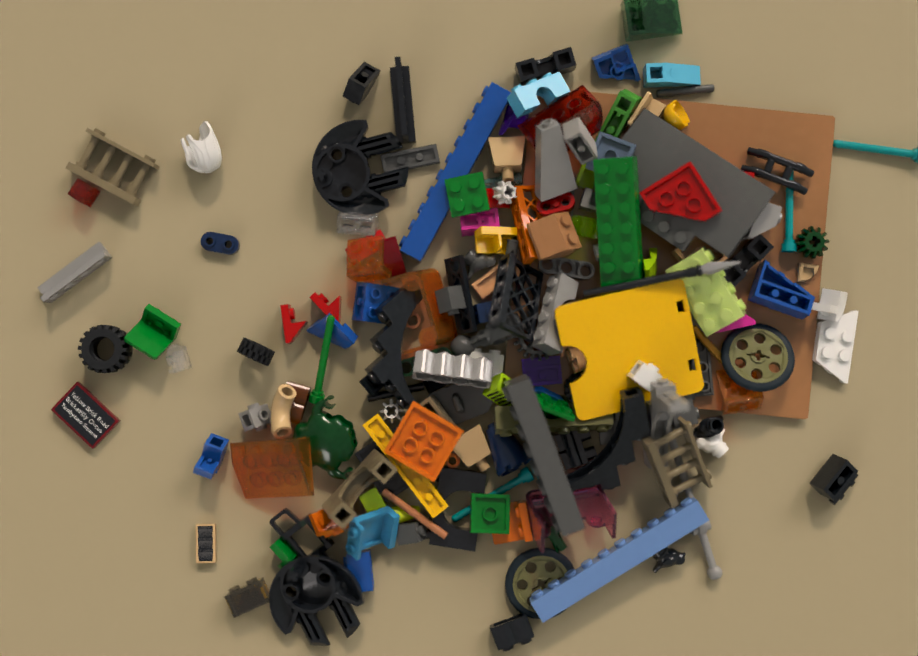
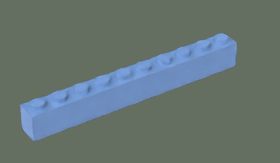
M694 497L682 500L680 502L681 505L676 508H669L658 519H651L647 526L642 529H635L630 533L631 536L626 539L621 538L617 540L610 549L605 548L592 560L589 558L583 561L576 570L570 569L564 574L563 578L552 580L547 588L543 590L538 589L533 592L529 600L543 623L708 522L709 518L698 500Z

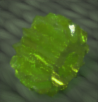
M580 215L571 216L578 236L591 239L598 238L597 219Z

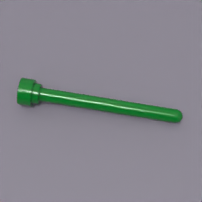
M329 315L326 321L315 388L309 394L308 401L312 404L325 398L322 387L335 321L333 315Z

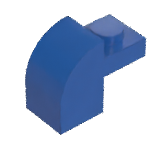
M211 433L204 443L202 455L194 466L193 473L212 479L222 464L229 439Z

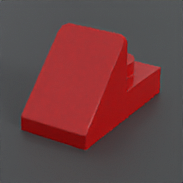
M314 292L309 297L325 315L330 313L339 323L341 322V296H338L330 305L327 304L329 300L322 293L318 295Z
M285 304L280 305L285 343L290 344L297 338L308 321L293 323V319L296 318L295 310L291 308V305Z

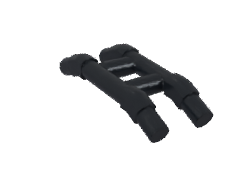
M748 148L747 155L756 156L757 158L767 160L764 170L754 166L742 165V171L753 172L756 177L780 184L802 195L807 193L808 189L796 181L789 180L792 170L808 177L813 176L814 170L802 163L794 162L772 154L769 151ZM774 163L785 166L782 177L771 173Z

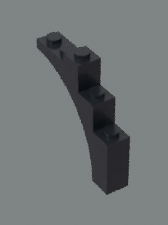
M415 280L405 283L375 309L378 319L386 326L369 339L372 342L373 349L381 355L365 368V371L368 373V379L374 384L385 383L384 387L396 397V403L403 409H409L413 401L416 402L409 391L403 374L401 363L403 333L413 310L426 296Z
M639 386L620 391L621 406L619 420L608 444L585 466L566 474L572 492L582 488H591L600 484L602 490H611L621 486L617 466L635 462L632 441L651 436L644 396Z

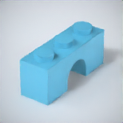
M560 71L554 74L549 72L539 80L534 78L524 86L519 84L513 87L506 99L516 117L519 118L533 112L540 105L537 95L542 97L548 106L562 100L571 91Z

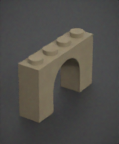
M374 448L325 501L322 508L337 525L344 529L357 515L353 510V506L360 494L377 480L385 484L398 469Z

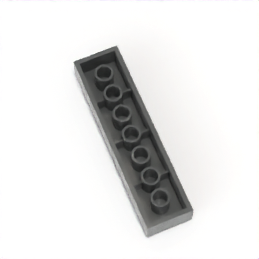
M523 374L503 382L505 386L502 388L504 397L512 405L509 407L510 413L514 420L519 423L515 425L521 439H525V443H523L524 450L528 458H532V461L529 462L535 476L539 477L536 480L542 495H546L543 501L549 514H553L550 516L556 532L560 531L563 537L585 529L530 378Z

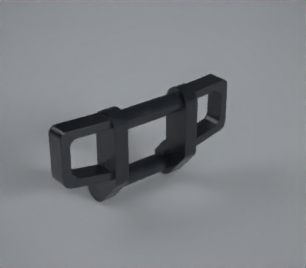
M284 508L271 518L269 523L298 557L306 556L307 554L291 535L306 524L315 533L310 518L306 515L299 519L288 508ZM283 514H287L296 522L285 532L275 522ZM324 535L319 536L318 538L322 544L308 555L322 554V556L329 557L326 550L332 547L335 542L332 539L325 538Z

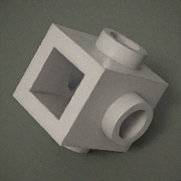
M259 403L247 406L248 410L238 414L244 432L254 428L257 432L266 429V424L271 423V411L267 404L259 406Z

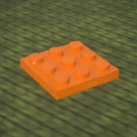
M413 401L385 448L384 453L435 482L464 430Z

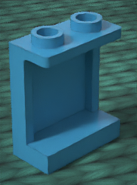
M386 506L354 517L348 529L346 544L348 554L357 561L361 558L362 550L383 543L388 549L394 548L400 516L390 506Z

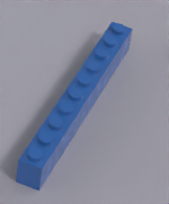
M493 82L489 87L486 86L481 94L483 97L481 103L477 102L473 108L472 113H474V116L471 120L468 119L463 127L465 130L463 136H458L454 143L456 148L453 153L450 152L445 160V163H447L445 169H440L436 176L438 181L435 187L431 186L426 195L429 197L428 200L420 205L417 211L419 213L417 220H412L408 227L411 230L407 237L404 236L399 244L402 253L420 263L422 262L450 210L445 179L470 174L508 104L506 98L510 95V91Z

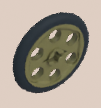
M756 323L755 325L734 329L727 335L721 348V362L725 372L736 384L748 390L760 392L774 390L782 386L790 378L794 369L795 355L792 345L786 336L769 325ZM761 335L764 338V343H757L754 340V336ZM742 341L747 345V348L740 350L736 343ZM776 346L780 349L781 353L774 355L770 348ZM756 353L761 357L760 361L756 360ZM735 360H743L745 362V367H737L735 365ZM769 365H777L779 367V372H771L769 370ZM759 371L762 376L761 379H754L751 376V372Z
M544 547L529 549L517 556L509 566L505 577L506 595L518 612L521 614L526 613L527 617L533 619H540L533 606L527 603L528 597L538 589L543 590L547 588L552 580L560 577L563 578L564 574L570 569H574V567L565 555L560 552L557 553L554 549ZM552 561L555 563L553 571L545 569L547 562ZM528 563L536 564L534 572L526 571L525 567ZM539 579H541V581L546 580L544 582V587H537ZM519 580L527 581L528 584L525 589L517 587Z

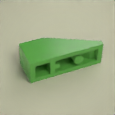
M627 89L621 90L600 131L619 138L642 98Z

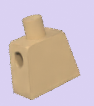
M525 136L488 138V149L494 173H502V180L504 182H512L514 180V173L521 172Z
M477 424L462 434L453 451L467 467L476 464L479 471L483 472L491 467L485 458L491 454L480 424Z

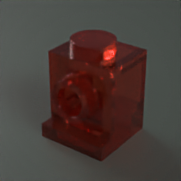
M78 178L68 192V195L80 203L91 207L101 191Z

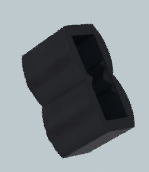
M520 613L490 625V630L498 650H511L514 648L513 645L521 643V645L527 644L534 637V632L526 613Z

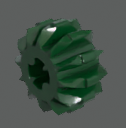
M810 226L808 230L804 228L801 230L802 234L796 236L800 241L795 243L801 247L797 252L801 253L804 251V258L810 255L811 259H815L816 256H823V251L828 250V247L824 244L829 243L830 240H824L827 233L820 234V227L814 229L813 226ZM809 240L814 241L815 245H810Z

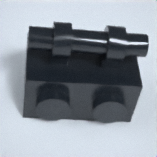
M832 454L809 484L819 494L829 498L830 503L836 505L839 500L844 498V493L847 489L855 484L858 470L847 459Z

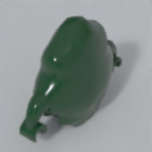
M329 395L326 399L315 403L307 422H302L295 426L288 449L304 466L308 468L318 466L327 471L331 477L346 480L349 477L347 472H351L353 468L348 467L344 472L339 471L338 468L342 462L350 460L358 442L351 421L345 419L342 415L332 416L328 412L322 411L324 407L332 409L336 405L328 403V400L334 398L333 395Z

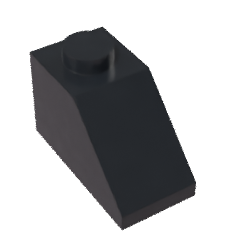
M363 62L348 79L343 97L352 103L360 105L367 97L381 70Z

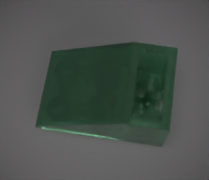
M622 0L621 12L626 42L682 34L678 0Z

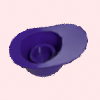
M508 102L505 116L499 129V136L503 135L508 127L517 129L523 127L527 123L529 114L517 118Z

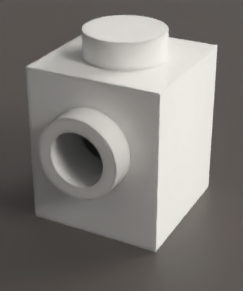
M641 360L636 362L627 375L649 392H651L650 383L657 382V379L662 378L657 373L659 369L650 362L647 365Z

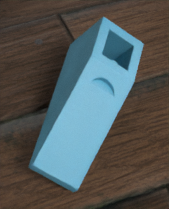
M646 63L642 69L643 88L701 85L700 66L675 63Z

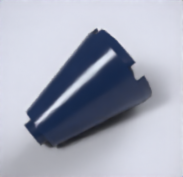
M494 422L487 426L486 436L498 477L508 475L520 469L519 467L522 466V463L526 465L532 461V458H528L524 447L513 434L508 437H501L500 434L495 435Z

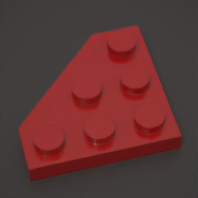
M691 161L639 192L649 210L701 222H706L722 212L721 207Z

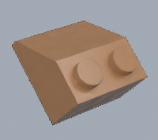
M569 212L554 213L526 225L539 261L567 257L582 247Z

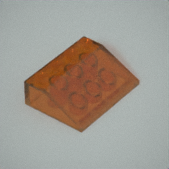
M309 437L230 443L232 465L245 499L314 495Z

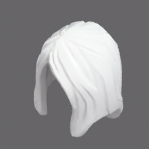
M204 121L199 127V141L194 140L190 134L186 136L190 146L186 145L184 138L180 139L185 152L187 165L199 173H212L220 168L222 155L212 127L208 121Z

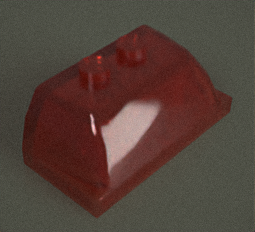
M581 85L519 124L518 128L534 149H536V126L546 119H555L562 129L564 123L579 117L592 136L601 130L603 122L602 107L599 101ZM565 142L566 148H567V152H568V151L570 150V148H569V146L567 145V143Z

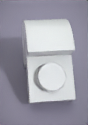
M823 288L820 303L813 302L811 310L818 311L817 319L837 322L844 312L848 293Z

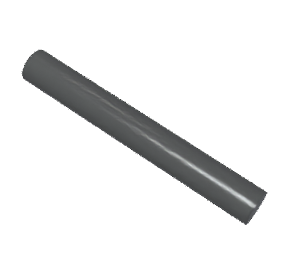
M714 84L656 90V95L659 98L714 92Z

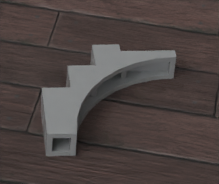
M657 379V382L650 383L651 401H646V412L651 439L657 440L670 433L672 419L676 412L689 411V402L676 393V385L669 381V379ZM668 443L662 445L658 450L662 456L668 453ZM643 448L644 464L649 469H652Z

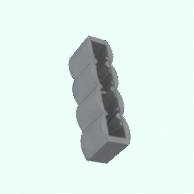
M422 349L416 351L412 378L422 381L452 383L460 386L490 388L493 361L487 357L474 359L465 354L453 356L448 352L435 354L430 350Z

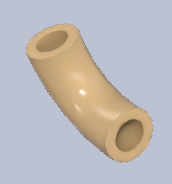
M282 384L278 387L271 407V428L273 436L277 439H284L292 434L290 412L296 397V391L287 384Z

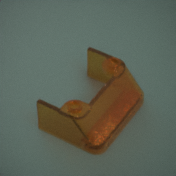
M422 269L381 280L382 285L385 286L402 281V285L406 290H420L431 327L423 329L419 334L421 346L402 351L403 355L453 341L457 335L453 317L448 316V313L440 314L435 291L444 287L440 274L436 269Z

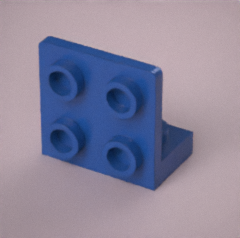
M357 282L352 320L383 324L378 319L375 309L400 288Z

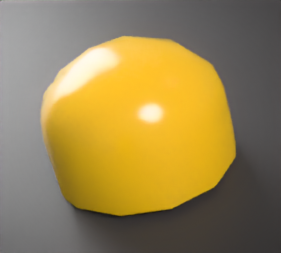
M677 100L672 101L665 107L663 115L667 123L678 130L688 126L690 119Z

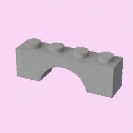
M563 273L549 276L546 293L542 300L541 313L538 316L537 329L534 333L532 346L548 355L563 352L564 346L560 344L554 311L563 303L575 300L579 285L578 281Z

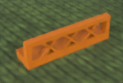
M535 185L514 186L517 188L515 194L517 198L511 199V211L515 227H517V238L523 265L531 264L535 259H538L526 225L543 218V216L537 211L536 204L539 199L535 195ZM531 191L533 199L529 201L524 197L523 192ZM529 207L536 212L535 219L528 214L527 209Z

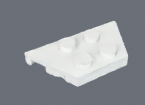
M857 310L843 314L837 322L828 320L818 322L812 360L816 364L821 365L829 374L837 377L841 383L848 384L859 312Z

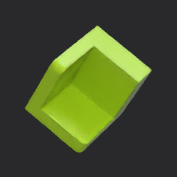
M376 487L359 496L368 513L388 506Z

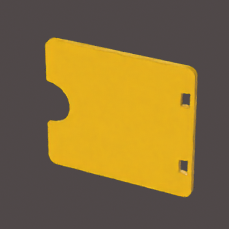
M676 279L560 305L555 309L554 316L561 346L578 348L586 359V368L582 376L576 381L569 383L575 415L578 419L584 421L620 412V391L639 386L643 393L645 405L646 401H651V392L627 376L638 360L647 365L650 362L659 369L657 373L662 376L661 379H669V381L676 385V393L679 396L697 393L703 389L704 381L683 280ZM682 300L684 311L678 312L676 301ZM694 359L696 370H689L688 360Z

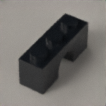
M568 47L552 52L550 56L543 59L535 60L531 58L517 62L514 69L519 84L524 86L534 78L539 80L549 72L554 74L560 71L561 75L572 72L576 68V61L572 48Z
M761 234L751 238L730 260L741 261V263L724 269L726 281L728 283L731 282L735 287L747 275V271L757 262L761 261L774 246Z

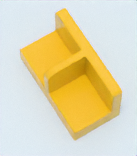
M479 227L474 231L476 253L505 254L507 239H512L517 235V227Z

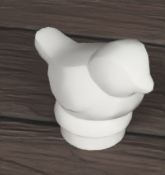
M725 429L712 437L698 438L696 440L698 448L706 453H712L713 456L719 459L729 449L726 443L722 441Z

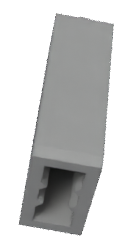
M546 119L536 126L535 195L541 202L577 189L562 129L555 119Z

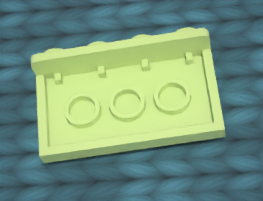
M704 246L697 252L666 269L665 272H676L696 267V265L714 262L715 256L710 249H706ZM724 270L712 275L681 278L685 284L690 312L706 337L742 318L746 313L745 303L741 298L738 300L736 297L735 287L731 282L728 283L726 281Z

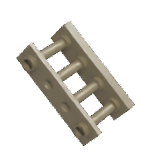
M87 128L86 132L93 135L80 161L76 162V164L68 162L66 169L138 207L141 200L136 198V192L150 166L156 170L159 169V166L154 164L156 160L147 155L143 158L104 137L106 133L97 128L94 131ZM102 140L110 144L96 171H93V173L86 171V165L99 141ZM116 149L125 152L126 156L113 180L110 179L108 183L103 180V173ZM133 158H136L143 162L132 185L125 192L120 189V182Z
M681 416L677 418L680 428L657 440L650 437L641 439L663 499L672 508L679 505L676 498L678 494L700 482H703L708 488L713 487L710 481L712 476L704 465L693 435L694 427L690 421H686ZM684 435L686 444L663 456L659 454L658 450L662 445ZM690 451L691 460L670 471L665 470L664 466L668 461ZM696 467L698 475L675 487L671 485L672 478Z

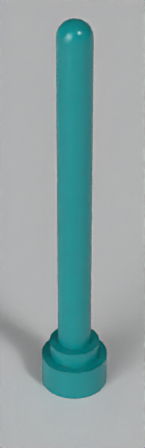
M842 140L833 141V147L909 157L918 163V147L908 150Z
M792 170L789 180L794 181V170ZM787 187L785 240L781 244V252L793 253L797 252V245L795 240H793L794 191Z
M526 466L520 470L521 472L518 473L517 477L489 494H504L522 482L523 484L526 482L530 483L535 479ZM470 505L454 514L451 520L457 522L469 515Z

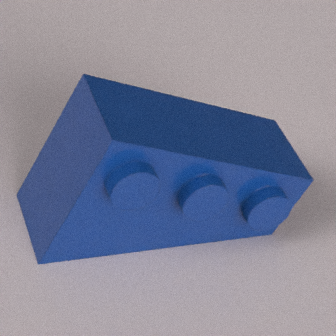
M764 260L757 267L748 301L801 320L809 316L815 297L797 283H793L786 278L784 273L778 272L770 266L768 261Z

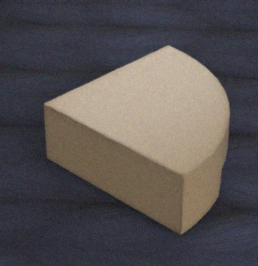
M798 263L796 282H804L812 278L817 273L819 265Z

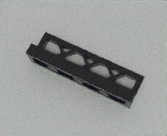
M464 255L444 259L448 285H461L466 303V308L459 310V314L454 315L457 333L461 335L477 332Z

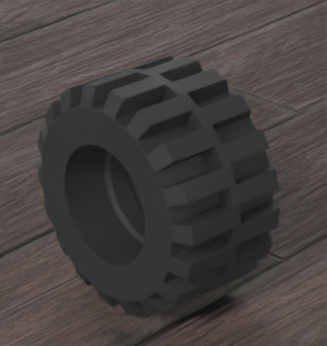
M97 325V327L89 328L90 331H86L84 333L85 337L80 338L79 341L82 342V346H78V350L82 352L79 354V358L84 359L82 363L88 365V369L94 370L96 373H114L118 369H123L125 367L124 364H128L130 361L128 357L132 356L133 353L130 352V348L133 347L124 341L126 332L120 330L119 327L111 325ZM109 338L113 342L114 353L110 359L105 361L98 355L97 347L102 339Z

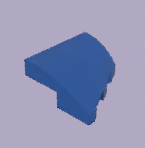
M628 44L591 58L599 78L641 80Z
M328 313L321 320H317L306 331L323 339L327 317L331 314ZM335 319L331 343L346 349L355 343L358 336L346 323L341 325Z

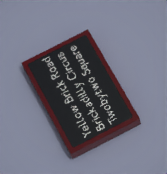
M76 382L51 409L92 449H95L121 421L80 382Z

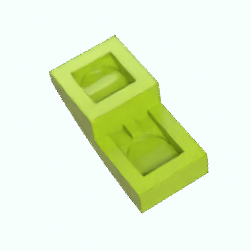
M649 248V259H643L644 278L656 276L657 248Z

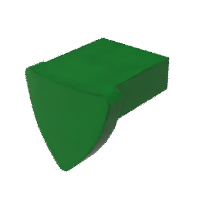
M281 538L270 546L272 551L282 561L278 565L279 569L297 556L288 543Z

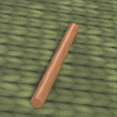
M386 488L383 490L382 496L442 539L447 537L448 532Z

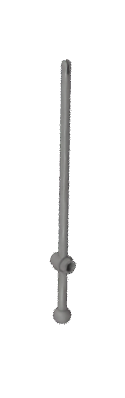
M676 439L669 442L671 451L678 448ZM681 455L674 458L676 467L683 464ZM686 471L679 475L682 483L689 480ZM691 487L684 491L686 498L694 497ZM708 521L690 533L693 536L699 535L709 566L707 575L711 580H717L721 578L722 570L716 565L706 533L708 530H711V524Z

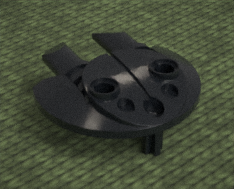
M367 120L347 121L331 129L319 142L312 161L313 180L322 198L334 209L353 216L373 215L388 208V199L381 196V193L405 187L408 179V166L377 175L376 173L371 174L367 159H371V156L401 149L403 146L392 132L366 138L365 135L369 129ZM338 151L341 152V159L334 160L333 154ZM346 188L352 189V194L349 197L342 195L343 190Z
M321 555L301 556L285 564L273 579L269 592L270 610L274 621L285 635L292 632L297 622L300 623L310 645L329 646L330 642L317 617V612L326 609L328 606L330 610L334 611L346 638H349L360 625V621L351 604L355 606L364 604L363 592L353 573L340 562ZM324 573L329 574L330 578H327Z

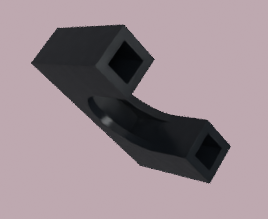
M444 466L436 479V482H438L437 491L444 500L456 491L484 494L487 473ZM443 511L435 518H432L431 515L429 516V520H433L432 522L448 532L447 537L442 539L433 531L427 529L426 539H430L429 545L475 551L478 533H470V528L451 524L445 518Z

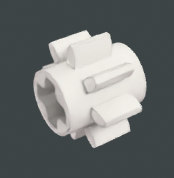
M499 181V187H493V198L498 200V204H511V199L517 198L515 195L517 188L511 185V181Z
M390 399V404L388 405L385 402L382 403L385 406L384 410H380V413L385 414L383 420L391 418V423H393L395 417L401 418L398 414L403 412L404 409H399V405L397 403L394 404L392 399ZM388 406L390 408H392L393 406L396 407V415H388Z

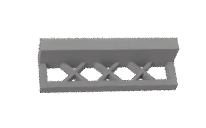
M101 242L96 243L37 287L43 294L40 298L43 302L52 303L110 260L112 256Z

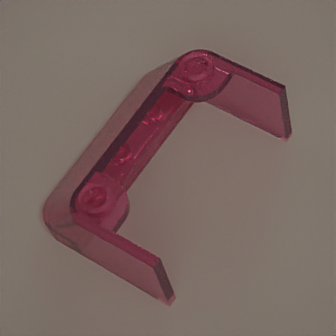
M600 484L572 492L582 520H586L587 524L594 528L605 526L612 539L616 538L617 513L604 490L601 489ZM535 489L526 493V506L531 533L540 552L544 553L545 538L550 536V526H553L550 516L553 514H549L543 501L546 495H542L539 489Z

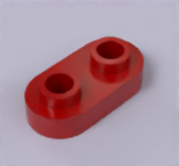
M570 192L543 202L538 200L536 204L537 211L543 217L554 213L570 212L575 206V198ZM564 201L569 202L566 206L562 205ZM544 206H549L550 209H549V210H544L543 207H544Z

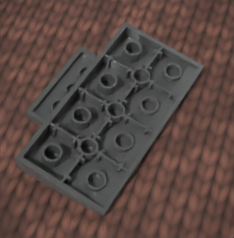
M645 108L622 137V140L637 145L633 156H637L639 192L691 161L721 207V213L706 222L650 211L639 194L641 224L683 252H685L696 236L727 258H730L776 193Z

